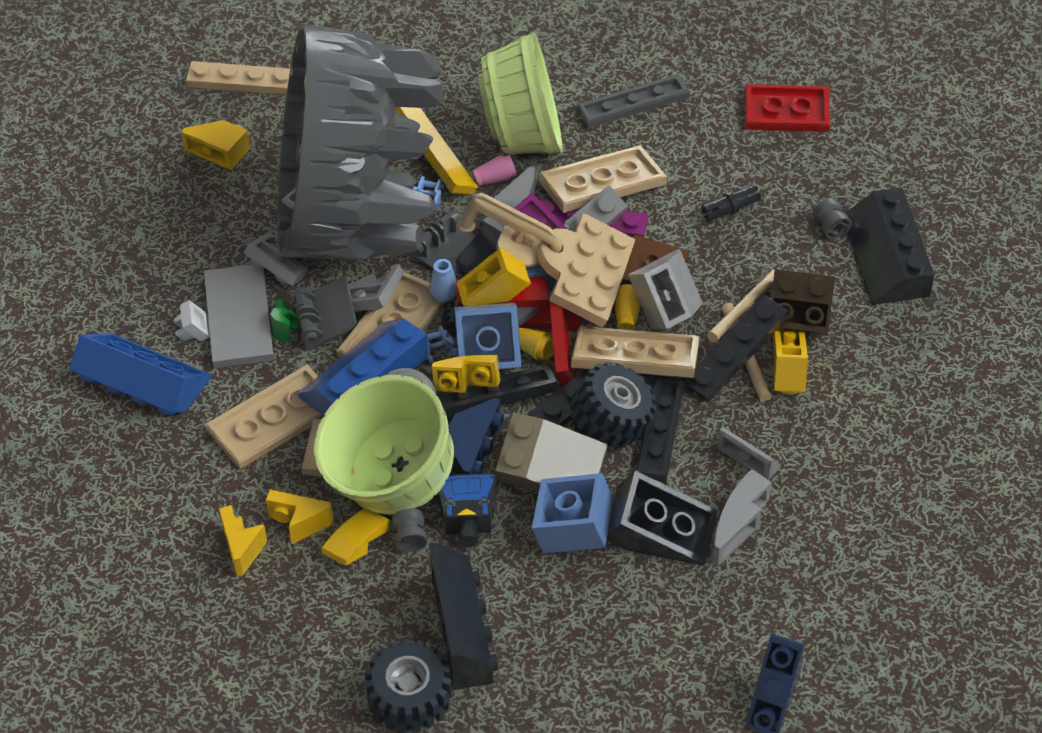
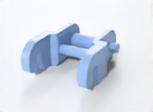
M421 176L420 181H417L418 187L414 186L413 190L434 196L435 210H438V205L441 202V189H444L442 179H439L438 182L425 181V177ZM424 187H429V188H435V190H434V192H433V191L423 190V188H424Z
M439 326V331L427 334V361L429 365L433 364V357L430 353L431 349L444 345L445 348L450 349L453 358L458 356L452 337L446 336L447 330H444L442 326ZM441 337L442 341L430 344L429 340Z

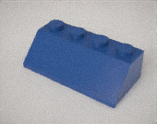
M405 318L384 322L298 392V397L325 417L324 414L336 399H339L344 392L353 386L374 377H382L395 369H415L428 358L427 334Z
M112 333L79 335L69 370L80 374L79 378L81 380L105 384V389L117 394L124 392L131 395L132 401L144 405L150 403L157 406L158 412L174 416L178 412L187 411L212 377L210 373Z

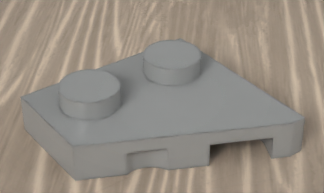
M400 264L391 266L389 274L379 279L373 273L357 282L348 284L354 313L364 310L376 311L387 304L389 297L404 274Z

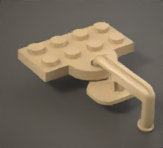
M475 194L463 212L461 220L458 222V229L466 233L475 229L474 220L479 212L503 224V229L496 244L497 250L501 248L522 260L526 268L541 265L547 274L556 279L549 301L603 328L611 313L636 239L585 213L578 220L574 232L568 229L552 230L549 226L486 194Z

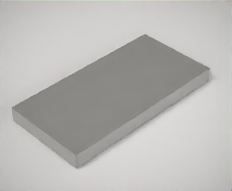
M253 264L204 270L213 368L274 361L264 268Z

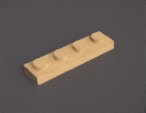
M191 61L186 84L187 87L286 95L290 69Z

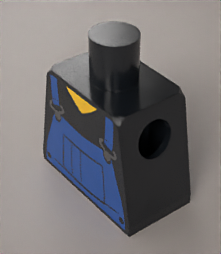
M497 473L449 475L448 479L445 480L446 483L437 493L445 532L447 535L459 534V544L464 547L477 545L478 533H490L492 530L497 500Z

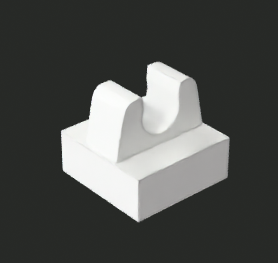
M190 300L181 304V314L174 319V323L181 329L177 330L175 335L183 341L196 338L200 342L210 338L208 314Z

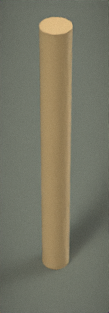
M771 270L708 332L707 337L710 341L717 342L773 286L775 270Z
M726 303L722 306L724 316L734 308L732 303ZM738 320V321L730 328V330H732V329L734 328V326H735L740 320ZM753 354L745 363V366L760 401L770 400V391Z

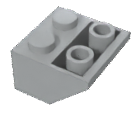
M680 249L628 274L652 329H669L692 317L703 304Z

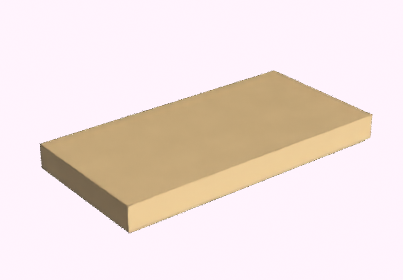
M639 145L539 172L538 181L560 210L565 213L582 208L608 185L619 197L666 185L667 176L642 146Z
M404 272L389 297L387 304L379 310H368L358 322L357 327L351 331L338 348L337 356L341 358L387 321L405 318L425 332L446 302H439L434 299L429 291V282Z
M579 326L572 354L571 368L593 369L598 364L604 365L611 362L614 366L618 363L626 369L631 368L635 371L634 373L694 378L699 336Z
M307 364L206 423L205 429L236 466L242 469L312 427L313 419H322L324 417L298 397V392L317 378L318 375Z

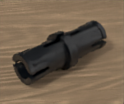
M751 184L737 192L732 193L729 191L722 198L703 204L701 210L702 213L714 210L704 216L708 222H711L728 213L732 215L738 213L740 208L761 201V194L759 192L748 196L754 193V191L759 190L755 184Z

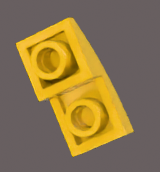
M498 355L461 356L437 361L432 364L435 391L465 393L468 385L498 387L500 382Z
M364 508L335 531L322 547V553L336 562L347 566L367 554L369 542L390 530V519Z

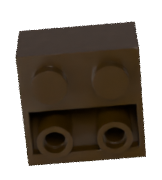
M775 269L771 299L785 308L789 315L778 329L828 335L835 277Z

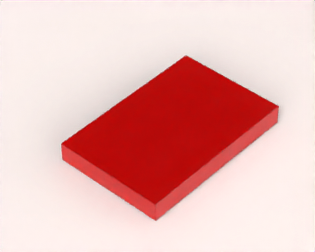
M745 84V130L830 132L829 86Z

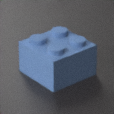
M515 302L454 307L458 357L498 355L499 369L521 367L517 305Z
M602 473L541 479L532 530L543 553L605 548L613 497Z

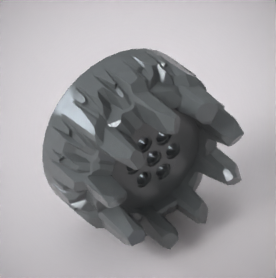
M309 24L300 25L294 44L289 72L280 151L277 238L281 257L366 260L373 255H402L420 250L423 231L420 225L412 223L435 212L434 202L431 196L413 190L417 181L411 175L388 170L391 159H419L433 141L431 135L418 132L420 129L418 122L396 114L395 108H431L443 103L442 84L435 80L440 76L441 72L438 56L419 49L379 43L370 34ZM295 188L294 209H290L281 200Z

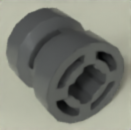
M834 198L821 201L812 212L816 222L822 225V231L828 239L843 236L851 228L852 222L846 213L842 212V206Z
M415 508L403 509L392 516L393 529L397 532L395 544L398 551L407 553L420 551L426 547L428 543L426 531L423 529L425 525L424 515L420 510Z

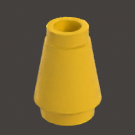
M625 284L619 286L614 301L617 328L634 330L641 304L633 285Z
M518 327L521 350L537 361L542 359L547 361L553 356V337L549 332Z

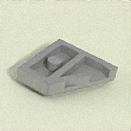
M270 232L248 244L244 254L251 258L250 260L254 265L266 268L275 274V278L281 283L293 286L301 281L308 271L297 259L280 256L278 248L273 244L276 237Z

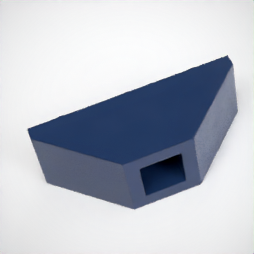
M493 398L454 414L449 426V433L454 446L452 468L456 475L483 474L484 456L491 454L494 446V432L500 431L504 422V413L500 412V399Z
M774 633L770 635L745 727L762 733H780L802 669L804 643ZM754 713H756L755 716H754V723H752V722H751L752 717H753ZM761 715L769 717L770 722H764ZM776 720H778L779 722L776 731L772 730L771 728L773 727Z

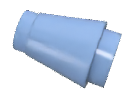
M440 259L434 263L429 286L430 294L439 302H449L456 296V277L451 262L446 259Z

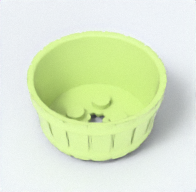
M535 32L521 36L520 39L500 49L488 52L487 55L482 57L483 73L479 74V86L484 111L493 139L499 140L505 154L562 153L563 144L556 105L542 50Z
M384 375L365 380L344 392L324 414L325 417L322 418L318 426L317 437L314 442V456L316 457L317 468L328 484L343 496L354 500L361 507L375 513L394 515L403 509H417L418 506L421 507L430 501L446 483L445 480L448 479L451 473L454 458V446L449 433L448 420L438 396L429 386L421 383V381L408 376L401 377V375ZM403 457L404 461H409V464L403 467V471L398 472L397 468H392V465L398 462V458ZM352 466L354 468L355 474H351Z

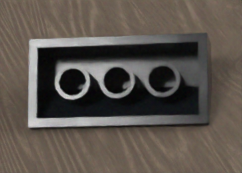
M903 188L872 192L846 212L852 222L851 228L847 233L872 305L930 297L934 272Z
M430 543L432 583L453 689L459 690L493 684V671H498L499 668L496 651H489L488 643L493 642L490 623H483L482 615L487 614L484 595H477L476 588L481 587L478 568H472L469 555L438 543Z

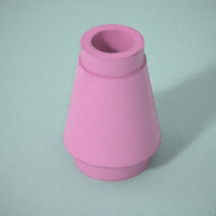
M500 154L477 169L472 170L478 186L511 181L512 177L517 176L510 154L505 156Z

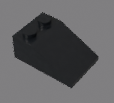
M633 471L617 486L606 540L628 551L704 566L718 510L638 471Z

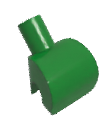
M278 299L274 302L275 308L271 311V333L276 340L287 343L291 338L289 329L297 331L299 328V316L287 309L285 300Z

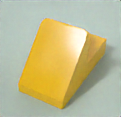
M270 490L266 498L269 517L280 523H288L290 521L289 533L291 544L329 527L333 523L331 502Z
M232 505L219 508L236 576L238 577L244 575L266 545L267 537L264 525L244 529L242 517H235Z

